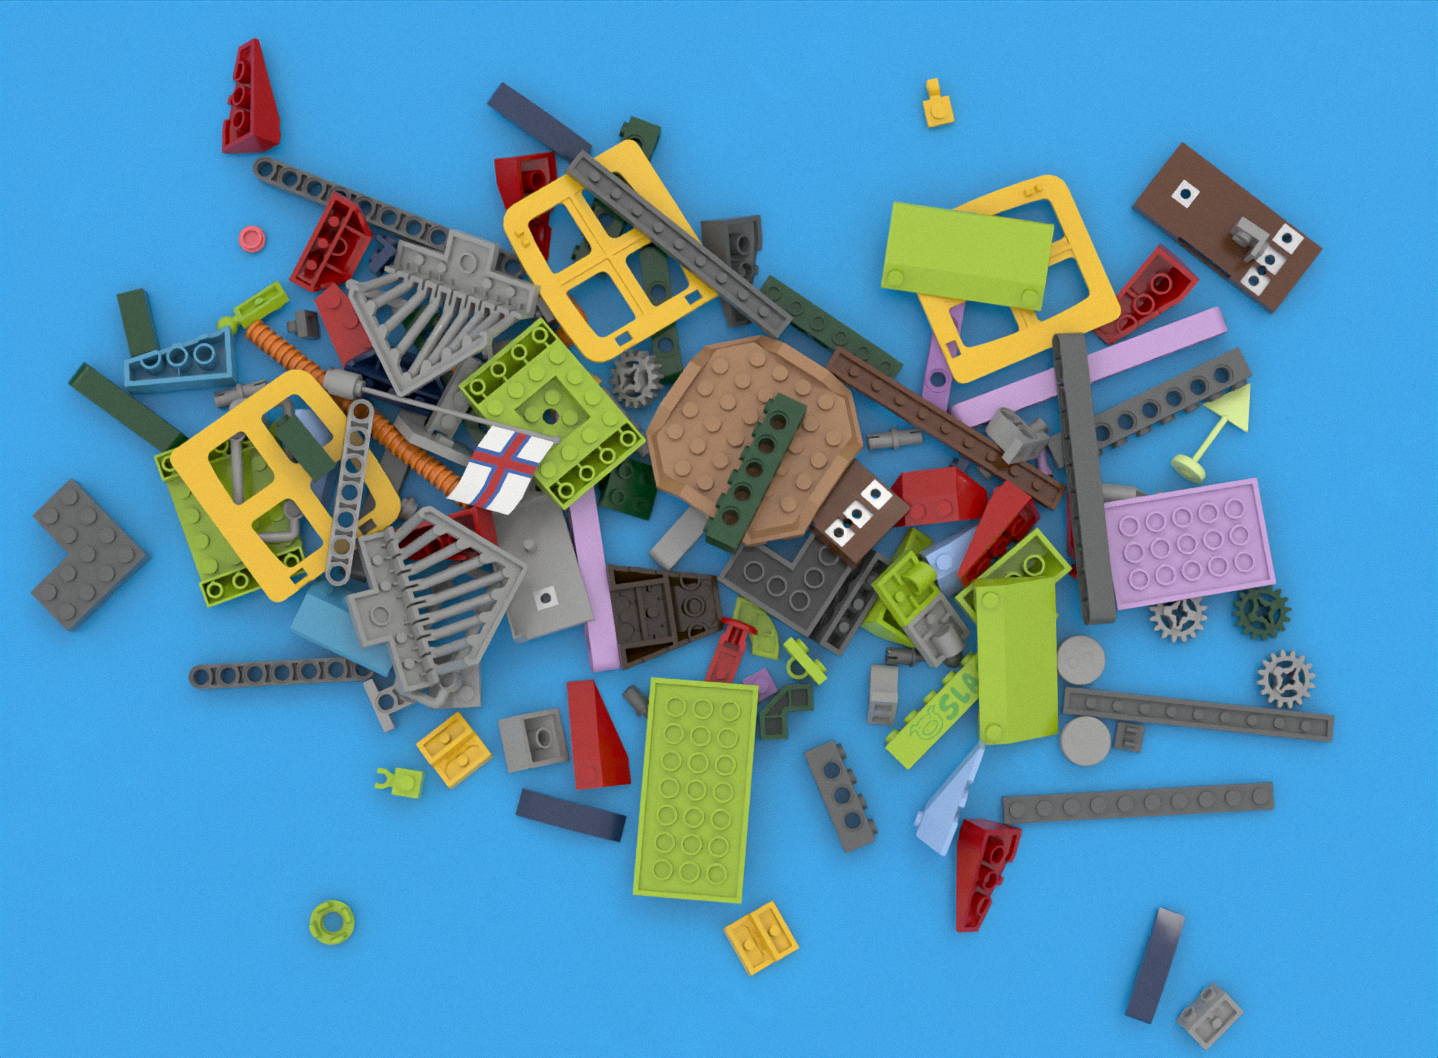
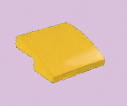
M459 711L416 744L430 765L434 767L451 790L494 757Z
M773 900L723 928L725 935L749 976L799 948Z

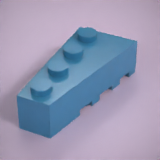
M230 325L220 328L219 331L210 334L205 333L197 336L195 339L183 343L178 342L172 344L171 347L159 351L154 350L123 361L124 384L131 395L236 386L238 384L235 335H232Z

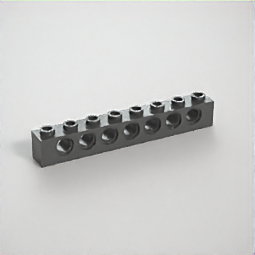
M1239 347L1095 415V428H1103L1107 433L1105 441L1097 440L1098 456L1104 454L1102 449L1112 445L1113 449L1127 443L1126 437L1134 433L1138 438L1152 431L1150 426L1157 422H1160L1161 426L1175 420L1174 414L1182 410L1187 414L1200 408L1198 402L1208 399L1210 403L1224 396L1222 391L1232 387L1233 391L1247 385L1246 379L1250 378L1252 373ZM1216 370H1221L1226 374L1227 379L1225 383H1219L1215 380L1214 373ZM1195 381L1202 385L1203 391L1201 395L1192 393L1190 389L1191 382ZM1168 393L1177 395L1179 399L1177 406H1170L1167 403L1166 396ZM1143 405H1151L1154 408L1155 415L1153 418H1147L1143 415ZM1120 416L1129 418L1131 422L1130 429L1124 430L1119 427L1118 418ZM1060 432L1050 437L1051 439L1045 448L1056 471L1063 468L1066 472L1062 433Z

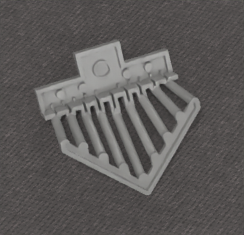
M450 229L445 253L407 239H399L394 265L385 266L384 269L385 272L390 274L360 284H354L350 287L348 297L399 397L410 395L492 345L495 337L517 321L534 317L541 286L495 270L501 244L458 229ZM403 280L402 283L373 300L368 301L364 294ZM418 286L416 293L384 324L379 325L375 317L377 309ZM431 294L428 306L397 347L391 349L387 341L389 333ZM445 301L441 318L409 370L403 373L400 367L401 357ZM458 309H459L458 316H457L456 319L453 321V323L451 324V326L449 327V329L447 330V332L445 333V335L442 337V335L444 334V332H445V330L447 329L448 325L450 324V322L452 321L453 317L455 316L456 312H457ZM473 311H474V316L470 319V321H469V322L465 325V327L462 329V327L464 326V324L466 323V321L469 319V317L471 316V314H472Z
M432 506L421 508L396 532H394L393 526H390L382 532L357 537L355 542L370 590L347 595L345 599L360 649L386 643L402 695L433 687L440 682L438 677L440 675L476 666L479 664L528 570L527 564ZM424 520L434 525L433 528L413 542L399 549L398 544ZM447 533L457 539L456 542L415 563L404 565V560L441 535ZM469 547L481 554L429 577L409 581V577ZM495 562L504 568L438 593L414 598L413 595L485 564ZM507 579L502 588L494 589L491 592L438 611L419 614V611ZM495 602L492 610L489 612H482L438 629L424 631L423 627ZM484 624L479 634L470 635L438 647H429L428 643ZM472 647L469 654L464 658L439 665L434 663L433 659Z

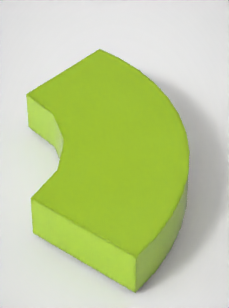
M737 596L733 618L748 623L758 630L757 636L748 633L752 643V655L778 660L779 639L771 619L766 612L743 597Z

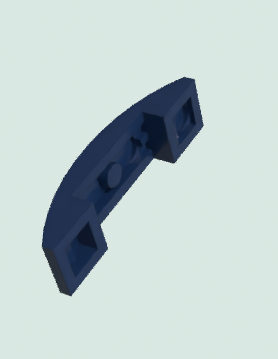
M522 789L516 811L517 816L616 842L621 840L627 818L625 815Z

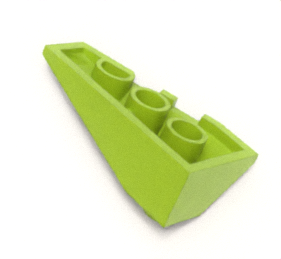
M910 528L891 561L894 562L906 550H912L918 560L922 562L918 552L931 546L933 540L915 528ZM878 596L860 626L876 637L916 648Z

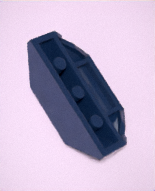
M374 347L346 362L344 370L361 374L363 381L366 383L365 387L397 395ZM406 351L401 357L400 367L403 373L409 370L417 357L416 354ZM440 376L404 397L436 406L446 387ZM363 393L365 396L427 417H431L433 410Z

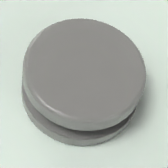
M1076 635L1065 639L1058 645L1057 674L1065 682L1072 685H1086L1094 682L1102 674L1105 667V653L1095 639L1085 635Z
M1080 716L1071 719L1064 725L1059 736V746L1064 757L1071 763L1079 766H1093L1100 763L1108 755L1111 747V735L1106 725L1099 719L1090 716Z

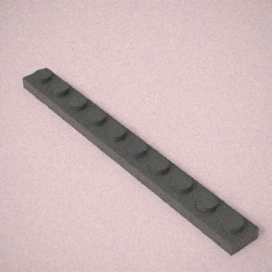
M583 149L566 168L565 173L770 337L777 340L793 320L791 315Z
M1064 687L1062 714L1322 742H1332L1334 715L1074 687Z
M1273 783L1002 797L1003 823L1016 824L1274 809Z

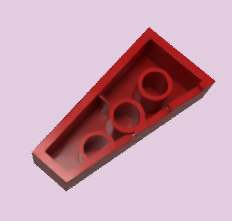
M473 507L446 515L499 547L491 510ZM423 521L398 544L399 549L413 542L433 528L434 525ZM447 533L441 535L406 560H421L456 542L457 539ZM469 547L445 560H470L481 554Z

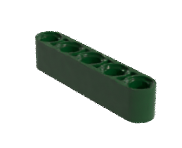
M85 362L82 363L68 382L70 386L162 453L181 446L189 439Z

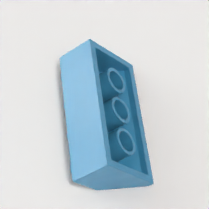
M318 576L308 590L289 631L384 677H388L393 665L386 643L360 649L345 599L347 595L354 593L341 586L332 585L328 580Z

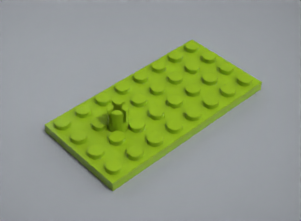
M651 677L633 895L742 904L759 686Z

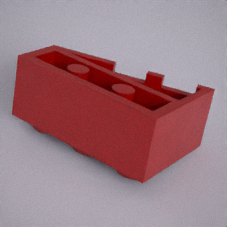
M333 283L314 301L343 368H345L348 360L373 348V345L350 299Z

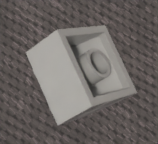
M456 653L433 659L434 663L439 665L453 661ZM481 660L476 666L460 670L462 686L459 690L450 692L444 705L437 709L483 707ZM438 683L428 688V695L436 698L440 690Z
M559 708L498 720L508 773L569 761Z

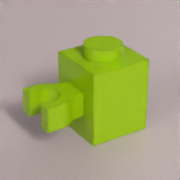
M396 767L395 774L385 768L377 769V773L385 774L387 780L384 784L375 783L374 788L385 789L392 787V795L422 798L426 771Z

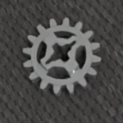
M630 350L629 353H622V359H615L614 361L617 368L610 369V372L615 375L614 379L609 380V383L615 384L612 393L619 394L617 401L625 402L626 407L644 408V405H652V399L660 397L657 389H663L664 387L659 383V379L664 378V375L658 372L662 365L654 364L656 356H648V351ZM640 392L642 393V394H641L640 396H638V397H637V396H634L635 393H640Z
M1203 597L1188 599L1195 611L1190 610L1186 604L1187 599L1173 601L1169 606H1162L1163 603L1148 607L1150 612H1154V616L1148 618V621L1156 622L1152 630H1161V639L1169 635L1171 643H1174L1177 637L1180 638L1182 643L1186 642V635H1189L1192 639L1197 637L1194 630L1202 631L1204 628L1199 623L1208 618L1202 615V611L1206 610L1207 606H1200L1199 604ZM1179 607V612L1183 613V617L1176 620V616L1172 615V610H1176ZM1161 616L1165 617L1168 621L1169 629L1163 624ZM1185 622H1193L1187 630L1180 632Z
M1279 650L1278 657L1274 653H1270L1268 655L1270 662L1262 660L1260 663L1264 669L1256 670V673L1262 676L1261 680L1255 682L1257 685L1263 686L1259 694L1268 695L1267 703L1276 700L1277 708H1281L1283 702H1285L1287 708H1292L1293 701L1297 705L1303 704L1301 697L1310 698L1311 695L1307 692V689L1315 688V685L1310 683V679L1316 677V674L1308 672V669L1313 665L1311 663L1304 665L1305 656L1300 655L1298 658H1295L1296 654L1293 650L1288 653V656H1286L1284 650ZM1281 661L1291 662L1290 664H1288L1286 668L1283 669L1280 666L1276 665L1278 662ZM1300 671H1301V673H1302V678H1303V682H1302V683L1299 682V675H1298V673H1299ZM1289 673L1288 680L1290 681V684L1282 685L1283 678L1281 677V674L1284 675ZM1269 675L1272 677V682H1273L1272 687H1270V685H1269V681H1268V676H1269ZM1285 690H1290L1291 692L1295 693V695L1291 697L1280 696L1284 693Z

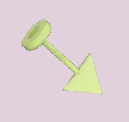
M1251 383L1226 393L1217 400L1210 403L1208 401L1203 404V406L1221 416V419L1193 458L1178 454L1170 462L1171 466L1181 476L1196 484L1202 483L1206 473L1198 461L1227 421L1248 433Z

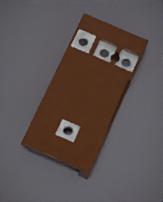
M1183 142L1131 207V209L1270 315L1275 312L1323 249ZM1182 190L1190 192L1188 199L1181 197L1180 193ZM1241 217L1246 218L1270 234L1266 240L1269 246L1263 255L1257 260L1252 259L1248 263L1244 262L1243 259L1251 247L1249 245L1246 247L1239 245L1232 239L1233 235L1229 233ZM1282 236L1288 239V243L1282 241ZM1180 237L1182 240H1184L1186 243L1192 246L1195 250H1197L1199 253H1201L1203 256H1205L1207 259L1213 262L1216 266H1218L1220 269H1222L1224 272L1230 275V277L1225 275L1223 272H1221L1219 269L1213 266L1210 262H1208L1206 259H1204L1202 256H1200L1198 253H1196L1194 250H1192L1189 246H1187L1178 238ZM1265 257H1269L1272 260V265L1265 263ZM1258 268L1264 270L1263 276L1257 273ZM1249 278L1255 279L1256 286L1249 284Z
M854 458L819 508L812 521L814 527L810 525L808 530L855 570L862 563L863 557L898 523L911 507ZM852 515H859L860 519H855ZM843 524H849L850 528H845ZM835 533H840V534L842 535V537H840V538L835 537L834 534H835Z

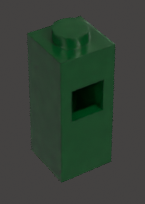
M141 288L116 294L131 357L133 358L154 350H161L148 292Z
M285 414L274 423L277 427L273 431L315 483L337 466L295 414L291 417Z

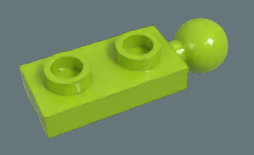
M277 280L233 308L235 316L221 317L217 322V331L230 325L232 335H235L240 324L246 329L257 320H261L271 312L282 308L290 299Z

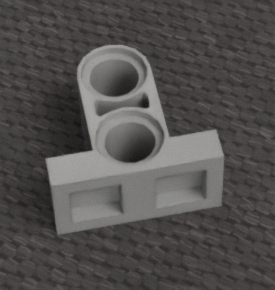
M1000 407L985 428L988 436L1005 451L1002 458L1008 464L1037 459L1051 439L1044 431L1036 433L1015 412L1006 407Z
M871 664L866 724L894 725L898 704V666Z
M370 679L362 683L385 733L397 729L392 714L418 703L399 694L395 690L394 685L380 691L376 679ZM389 694L394 699V705L390 710H385L381 706V699Z

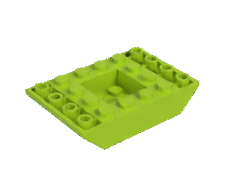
M541 317L458 385V388L478 417L552 437L558 435L561 438L560 444L557 446L553 445L541 461L532 480L546 496L564 511L646 442L640 432ZM552 410L556 412L558 421L552 425L547 424L543 420V413L545 411Z

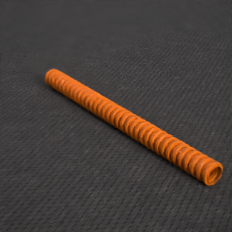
M257 320L250 325L246 331L245 337L247 340H252L253 345H258V349L264 350V353L268 356L271 355V359L277 360V364L283 365L285 370L300 369L308 372L323 388L325 370H320V366L314 365L313 360H308V357L304 354L301 355L300 350H295V346L289 345V342L283 340L281 335H276V331L270 330V327L264 325L262 320ZM329 394L342 412L347 415L348 408L353 400ZM359 403L354 407L353 414L357 419H364L368 415V408L365 404ZM374 410L371 429L372 439L379 440V444L385 445L386 450H392L391 453L395 456L398 455L399 460H405V465H411V469L413 471L417 470L419 476L424 475V480H430V484L432 486L436 485L438 491L443 490V495H450L460 482L461 477L459 475L454 476V471H448V467L446 465L442 466L440 460L435 461V456H429L427 450H422L421 447L409 443L393 424L390 425L389 420H384V416L381 414L377 415L378 412ZM456 501V505L463 506V510L474 507L473 505Z

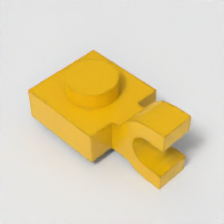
M938 78L927 80L925 84L929 100L923 101L922 105L928 129L954 123L955 120L949 95L941 97Z

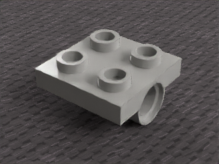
M942 592L907 626L902 627L930 668H937L946 658L953 657L962 651L966 645L964 640L971 634Z

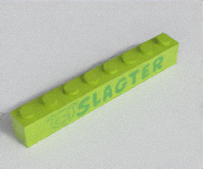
M970 651L959 662L963 666L955 674L953 671H950L941 681L944 686L937 693L932 690L922 700L925 705L918 712L913 709L904 718L903 721L906 725L900 731L895 728L884 739L887 742L884 748L906 770H909L979 698L977 652L973 654Z

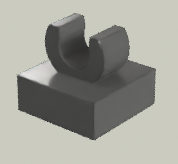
M309 310L295 311L296 320L286 322L288 333L294 332V334H298V338L307 340L320 338L317 312Z
M1117 721L1113 748L1141 753L1145 726Z

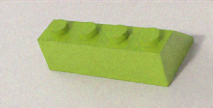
M1037 527L989 566L977 579L1055 576L1056 583L1072 570V567ZM972 582L952 599L977 626Z

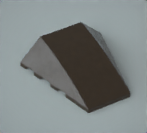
M606 564L622 671L724 629V623L720 622L723 616L716 576Z

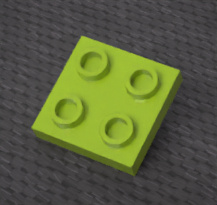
M906 550L871 584L900 627L907 626L940 593V590L934 583L937 580L935 570L929 564L920 562L912 550Z
M791 637L782 645L791 656L786 664V672L792 679L801 680L809 676L817 686L827 679L824 675L827 669L818 659L812 661L806 654L809 649L799 638L794 641ZM797 660L805 669L804 674H793L790 668L791 663Z

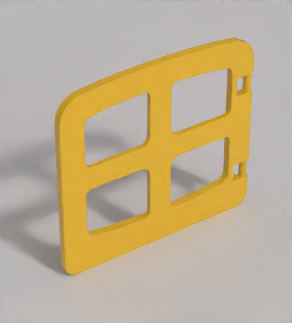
M622 141L594 158L611 173L619 174L630 188L702 244L635 141ZM565 174L513 204L506 211L503 218V229L529 279L533 284L541 286L539 295L586 359L594 363L610 361L719 296L681 266L689 283L688 288L659 306H653L626 264V258L630 254L651 243V241L635 228L618 238L609 237L582 195V191L585 188ZM562 204L566 207L589 243L591 253L559 273H552L534 241L528 223L553 207ZM600 272H605L610 276L635 315L634 321L607 337L596 335L566 295L569 290ZM697 290L702 298L689 305L685 297ZM628 332L631 340L619 347L615 339Z
M1042 175L994 191L952 209L995 216L1024 204L1043 199L1049 201L1064 237L1052 243L1048 267L1068 258L1075 259L1089 291V295L1085 300L1045 321L1038 320L1034 310L1010 307L1019 327L1018 332L973 347H966L962 343L949 313L950 308L968 300L916 293L939 347H941L952 377L960 384L969 383L1051 348L1052 338L1056 333L1082 332L1084 334L1113 322L1120 316V305L1069 188L1057 176ZM952 341H955L960 353L955 358H952L946 345Z
M300 369L287 371L176 448L170 456L172 466L263 591L274 602L284 601L325 572L332 518L311 490L310 483L312 478L299 463H293L289 460L263 424L261 417L290 395H299L332 433V440L322 448L335 463L341 459L347 421L345 414L315 378L308 372ZM357 430L350 434L349 440L353 446L363 444L364 440ZM242 431L247 435L273 471L274 480L241 505H236L215 474L208 460V455L227 439ZM370 449L368 450L364 482L375 500V508L358 520L356 538L384 530L398 518L401 510L398 494ZM355 457L350 458L357 471H359L361 467L360 461ZM284 499H292L323 541L322 547L293 567L285 566L252 528L254 520ZM372 519L376 527L363 535L358 527ZM338 539L334 543V550L339 554L345 553L349 548V543L346 539ZM303 567L308 575L294 584L290 576Z

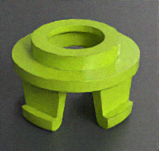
M328 900L320 903L313 910L310 917L309 930L312 936L327 945H336L344 942L351 936L355 927V918L352 910L348 905L338 900ZM330 912H337L343 919V926L336 932H330L324 927V917Z

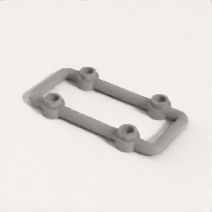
M247 398L235 399L230 404L229 411ZM289 398L274 406L283 407V416L285 414H288L289 417L294 415V406ZM242 431L237 432L228 439L231 444L233 499L236 505H241L245 502L241 440L245 438L246 434ZM285 447V454L289 460L297 463V460ZM292 499L285 501L282 508L283 514L289 518L290 530L257 533L264 543L289 542L295 540L300 534V518L304 514Z
M453 561L447 567V569L455 565H458L463 561ZM476 568L464 574L477 579L491 573ZM454 578L431 587L432 593H438L454 587ZM499 582L489 585L485 593L498 589ZM495 602L473 609L475 615L491 611ZM442 603L429 607L426 613L438 611ZM432 624L423 627L424 631L430 630ZM481 625L468 629L464 638L478 634ZM471 647L458 651L454 660L467 656ZM460 670L438 676L440 690L436 698L421 691L407 693L403 696L430 708H440L446 702L450 692H455L462 686ZM395 678L394 688L401 694L397 678Z

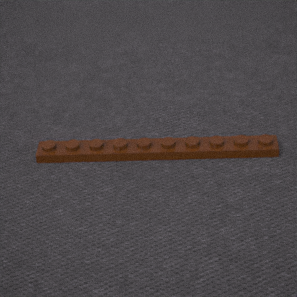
M839 345L826 364L825 369L829 370L846 385L1003 482L1008 479L1048 510L1054 511L1068 488L1026 461L1008 464L1002 458L1005 451L997 443Z

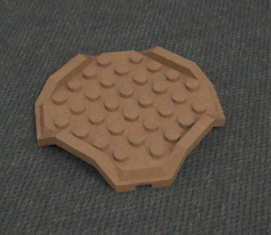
M764 335L706 345L685 367L660 403L645 432L657 490L677 497L707 517L714 518L719 510L715 506L721 493L727 494L731 486L727 482L734 469L739 470L742 464L739 458L746 445L750 447L754 440L751 434L757 422L763 423L766 417L763 411L769 398L774 400L779 392L808 406L806 415L742 541L746 547L767 544L769 541L779 539L787 540L804 536L829 493L848 465L863 449V441L852 392L829 370L786 343ZM774 421L770 424L775 430H781L785 427L781 421ZM763 444L759 447V450L762 453L768 454L773 451V448L768 444ZM757 468L747 470V474L750 477H758L762 474ZM743 491L735 494V498L739 501H746L750 498ZM727 515L722 519L727 525H734L738 521L732 515Z

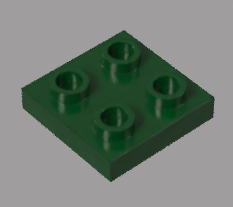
M626 458L598 482V490L601 491L597 506L649 521L657 493L653 467Z

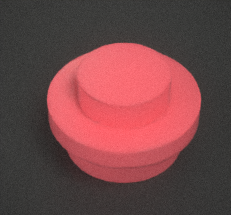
M257 226L245 227L239 234V244L247 252H258L265 245V234Z

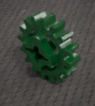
M1268 585L1265 589H1263V586L1256 587L1255 590L1253 588L1246 589L1247 594L1238 592L1237 595L1241 600L1240 602L1235 601L1232 603L1233 606L1237 607V611L1231 613V616L1238 617L1239 620L1234 626H1243L1242 635L1250 632L1251 640H1255L1260 635L1261 641H1267V634L1271 638H1276V630L1281 632L1286 630L1282 623L1290 622L1291 619L1285 616V613L1292 611V609L1284 606V603L1289 599L1288 597L1280 598L1281 589L1273 592L1272 585ZM1259 594H1265L1273 600L1270 602L1265 601ZM1248 601L1250 606L1248 613L1244 615V607ZM1259 607L1266 608L1267 612L1263 614L1264 617L1256 615ZM1278 609V618L1276 622H1274L1273 616L1275 611ZM1250 623H1258L1264 630L1256 629Z

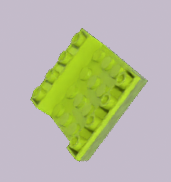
M246 435L241 440L245 501L267 487L274 480L273 471ZM227 439L209 453L208 460L234 502L230 440ZM176 448L155 455L154 459L161 479L167 483L201 579L199 586L207 608L262 589L172 466L170 456ZM288 499L282 500L252 522L254 531L256 533L289 531V518L283 514L282 510L283 504ZM300 534L293 541L265 543L272 553L287 567H293L307 557ZM302 567L292 574L290 578L306 573V571Z

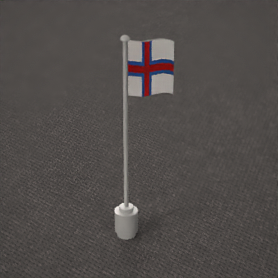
M336 368L334 370L329 369L324 377L323 389L328 391L330 395L355 401L358 396L362 397L365 392L492 426L475 449L460 482L447 499L509 515L524 497L541 461L553 445L557 446L561 442V438L558 435L552 437L367 388L361 374Z

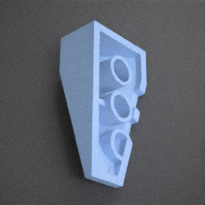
M312 409L295 410L296 416L322 447L332 440V433ZM340 460L336 462L337 466L316 483L312 480L310 483L311 490L326 511H328Z
M981 519L918 552L922 562L929 564L935 570L937 580L934 583L946 598L965 588L958 579L957 573Z
M983 741L978 742L929 799L924 810H918L913 823L917 827L916 837L940 855L946 856L956 831L960 814L958 811L965 806L969 793L968 786L972 785L985 751V742Z

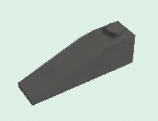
M760 215L700 221L703 246L753 285L754 275H758L759 266L755 265L757 251L762 249ZM719 296L729 328L751 324L752 321Z

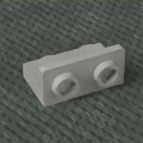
M1241 217L1229 232L1233 235L1232 239L1243 247L1247 245L1251 247L1243 259L1246 263L1252 259L1257 260L1269 246L1266 240L1270 234L1244 217Z
M1211 983L1189 1007L1182 1011L1176 1022L1203 1049L1207 1050L1244 1011L1225 991L1215 983Z

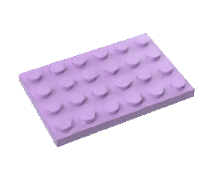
M1257 477L1104 503L1116 611L1276 584Z

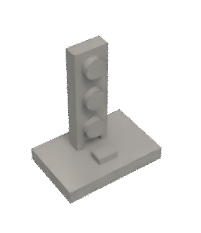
M471 357L459 364L436 406L466 413L470 404L458 388V385L486 362ZM433 411L426 426H422L402 416H397L393 425L409 443L462 466H468L473 455L472 450L466 444L452 439L463 418Z

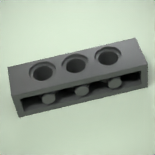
M871 549L863 557L862 563L855 570H851L809 638L841 657L879 596L871 584L893 562Z
M834 740L803 752L844 852L848 853L876 841L874 835L878 831L873 819L867 820L863 810L868 807L862 793L857 795L853 785L857 781L852 769L846 770L842 761L847 757L841 743L836 745ZM833 762L838 765L839 773L836 777L828 778L825 776L824 767L827 763ZM844 787L849 791V799L845 803H838L834 798V793L838 788ZM849 813H856L860 818V823L855 828H848L845 824V817Z

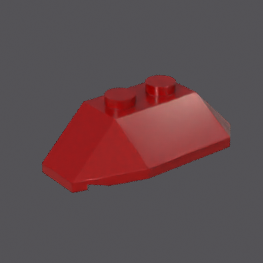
M335 191L333 192L289 281L314 293L320 291V289L330 287L333 283L338 285L352 278L373 237L359 204Z
M958 467L902 472L890 488L891 491L911 507L894 527L982 518L988 504L987 490Z

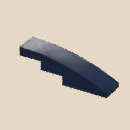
M501 82L487 102L488 106L525 134L532 136L570 164L582 149L589 153L593 147L560 121L503 82Z
M1161 907L1157 910L1151 934L1147 938L1142 960L1136 971L1125 1016L1148 1024L1152 1023L1173 961L1185 916Z

